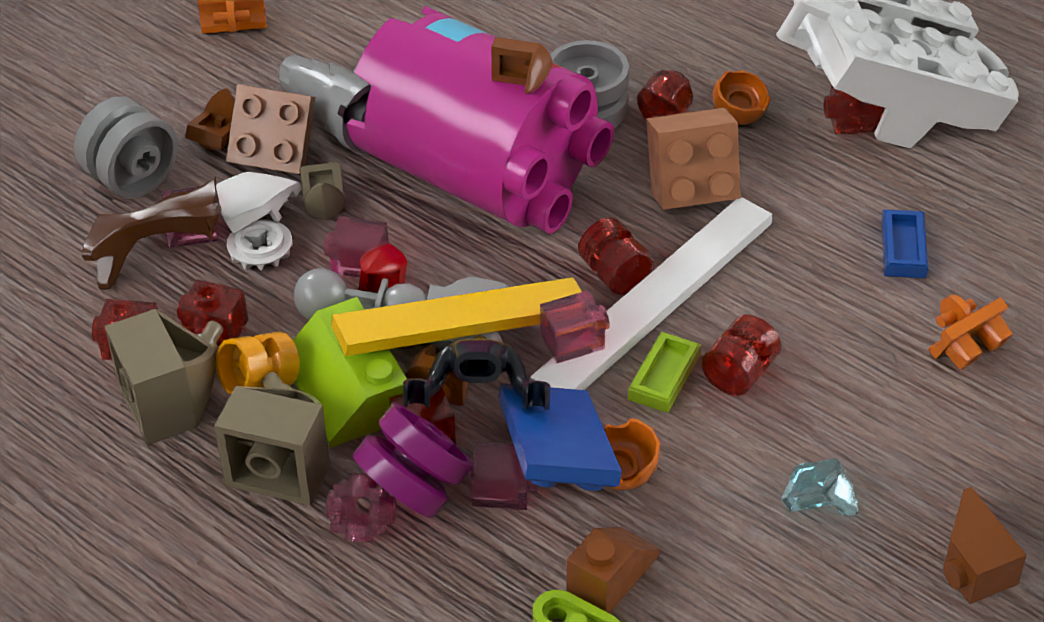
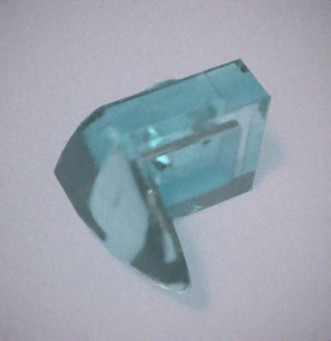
M833 458L795 466L781 497L782 502L790 512L829 505L835 512L841 515L852 516L858 514L857 494L853 481L839 460Z

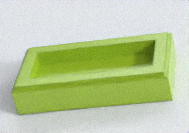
M661 331L628 388L627 400L668 413L701 355V344Z

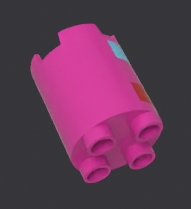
M424 6L422 14L426 16L413 24L389 18L368 43L354 71L356 75L371 85L366 106L365 123L354 119L347 123L348 132L353 143L360 150L514 226L528 227L532 225L548 234L556 232L564 224L571 210L573 195L570 188L578 177L583 164L590 167L599 165L609 152L614 138L613 124L597 117V95L592 82L587 77L553 62L548 77L542 86L534 93L526 94L525 85L492 81L491 46L495 36L427 6Z

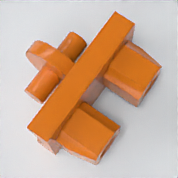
M197 0L202 34L227 31L234 33L238 30L267 28L264 0Z
M949 295L941 300V315L936 317V322L941 328L949 327L941 333V340L929 347V352L935 359L946 354L960 370L971 365L984 353L973 340V337L978 335L989 351L993 352L1003 346L1013 335L1001 317L1008 309V305L1000 297L972 313L976 309V303L973 299L964 300L958 295Z

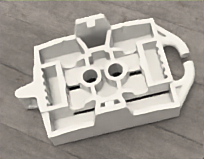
M793 0L794 6L776 34L781 41L807 51L816 68L824 70L834 89L843 91L862 102L885 107L874 132L878 141L912 148L937 122L966 129L997 131L1018 102L1019 91L1014 80L1007 78L1009 75L1007 67L994 52L975 38L979 29L971 16L972 12L960 2L954 1L949 3L942 0Z

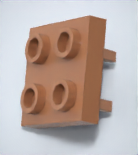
M237 84L226 162L301 174L300 166H306L316 97Z

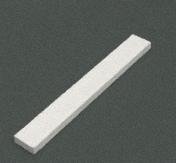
M742 197L736 199L530 377V381H544L553 388L585 390L768 228L772 223V213Z

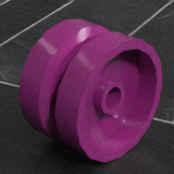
M392 403L379 420L382 433L388 440L380 436L367 435L354 451L353 458L388 493L419 514L432 518L448 500L445 488L439 480L447 484L458 485L464 480L474 465L469 457L437 427L401 404Z

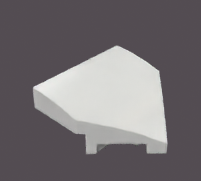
M255 172L241 173L216 184L222 216L233 234L268 213L274 222H279L282 218L279 209L284 202L288 201V197H296L302 189L297 181Z

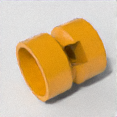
M279 331L260 334L254 337L245 336L224 340L218 347L215 367L221 386L231 395L235 386L264 387L262 379L270 372L277 373L283 384L291 386L297 379L300 360L294 341L288 334Z

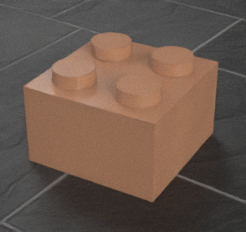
M725 108L647 118L651 194L662 210L741 198L738 122Z

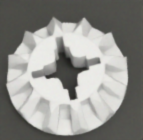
M258 219L234 234L231 232L227 239V250L232 263H241L245 270L252 266H257L262 271L264 265L268 264L278 267L280 259L289 258L290 247L293 246L292 235L289 229L279 222L268 219ZM253 246H254V247H259V249H258V250H254V249H253Z

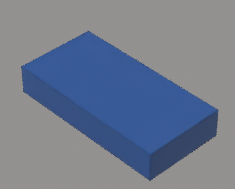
M883 210L884 276L926 278L928 259L924 212Z

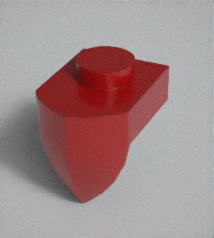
M392 244L375 246L361 257L358 290L378 293L383 278L388 279V288L396 284L405 283L407 259Z

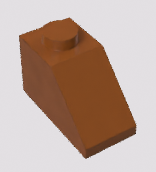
M969 487L963 490L943 570L949 584L954 589H959L969 604H972L1018 585L1027 555L976 491Z
M622 527L594 528L567 558L566 591L610 613L660 555V549Z

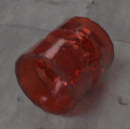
M613 217L595 222L584 232L578 243V254L593 272L597 271V275L612 293L617 295H626L654 269L652 254L638 240L634 239L632 233L618 219Z
M744 314L738 316L722 334L721 338L702 357L701 367L704 375L714 387L723 393L732 396L745 395L762 375V372L780 354L782 344L779 335L770 324L755 315Z

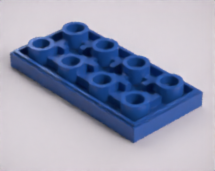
M500 383L498 399L526 480L541 487H553L557 483L576 484L580 488L590 491L601 490L603 486H619L622 470L587 390L551 387L550 410H544V407L530 406L528 409H522L523 399L515 393L512 385Z

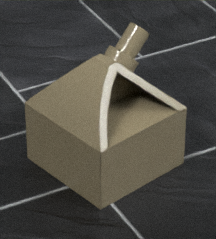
M157 309L106 325L105 330L118 385L146 445L198 427L211 395L216 374V351L218 348L216 342L223 332V327L215 321H209L202 333L195 335Z
M270 372L263 377L262 384L264 387L235 386L214 425L225 486L311 506L330 466L321 402L306 392L292 389L290 385L283 384L275 372Z

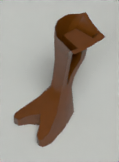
M216 176L192 191L171 193L151 207L138 212L99 214L82 249V257L85 261L97 260L98 288L111 289L119 276L127 255L137 240L150 235L177 232L204 234L212 242L214 229L222 210L216 189Z

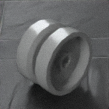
M583 40L567 43L556 48L550 54L554 63L581 74L592 82L597 95V117L612 123L614 128L626 118L629 99L627 87L630 66L626 56L619 49L604 42Z
M126 96L112 97L93 108L79 126L74 141L75 160L81 169L93 178L100 180L113 193L125 199L140 198L156 189L168 176L174 166L178 153V139L172 126L151 114L148 109Z

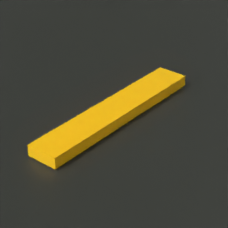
M574 277L333 314L331 327L344 355L350 356L588 317L590 304Z

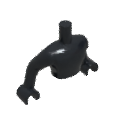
M477 335L473 339L458 340L444 346L436 356L426 379L411 378L403 382L404 407L414 403L430 407V398L440 391L450 371L454 372L458 379L468 383L495 381L501 373L506 372L515 393L523 399L522 409H528L530 406L544 407V410H550V384L544 381H529L521 358L513 347L500 341L487 339L482 335Z

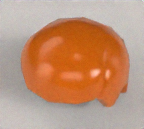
M726 70L718 81L715 82L712 93L714 109L725 108L738 122V125H748L760 119L768 109L771 101L765 83L756 74L744 70L732 72Z
M630 418L625 424L617 426L607 424L603 429L622 470L619 486L611 488L625 491L641 487L657 470L660 451L659 439L653 428L639 419Z

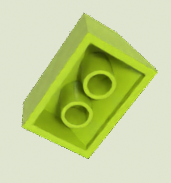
M358 297L317 310L293 339L300 360L299 373L294 384L298 390L312 395L321 402L327 443L330 448L381 430L379 420L391 404L399 403L403 406V382L407 378L391 351L387 349L345 356L331 327L333 314L365 310Z

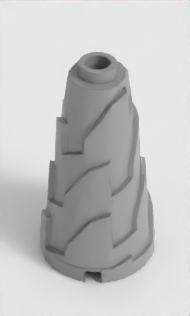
M295 54L287 57L279 68V81L286 92L315 96L313 116L325 125L324 129L335 136L344 147L355 153L359 151L364 155H369L353 143L348 132L347 123L351 119L365 123L366 106L371 85L356 75L354 71L333 62L328 64L316 58L308 59Z

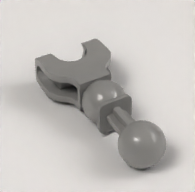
M317 268L306 272L299 278L295 285L293 296L297 310L302 316L310 320L317 310L358 297L364 309H372L507 288L509 286L498 281L479 277H467L457 280L448 286L430 285L428 295H426L421 288L410 283L396 284L388 288V279L383 278L378 293L349 289L341 276L336 272L325 268ZM497 331L478 334L487 339L502 342L501 336ZM477 335L429 342L428 344L435 345L441 351L448 344L458 340L473 339Z

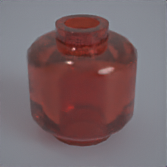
M660 70L655 72L639 91L637 105L643 118L647 121V118L685 113L691 106L694 95L689 80L682 73L674 70Z

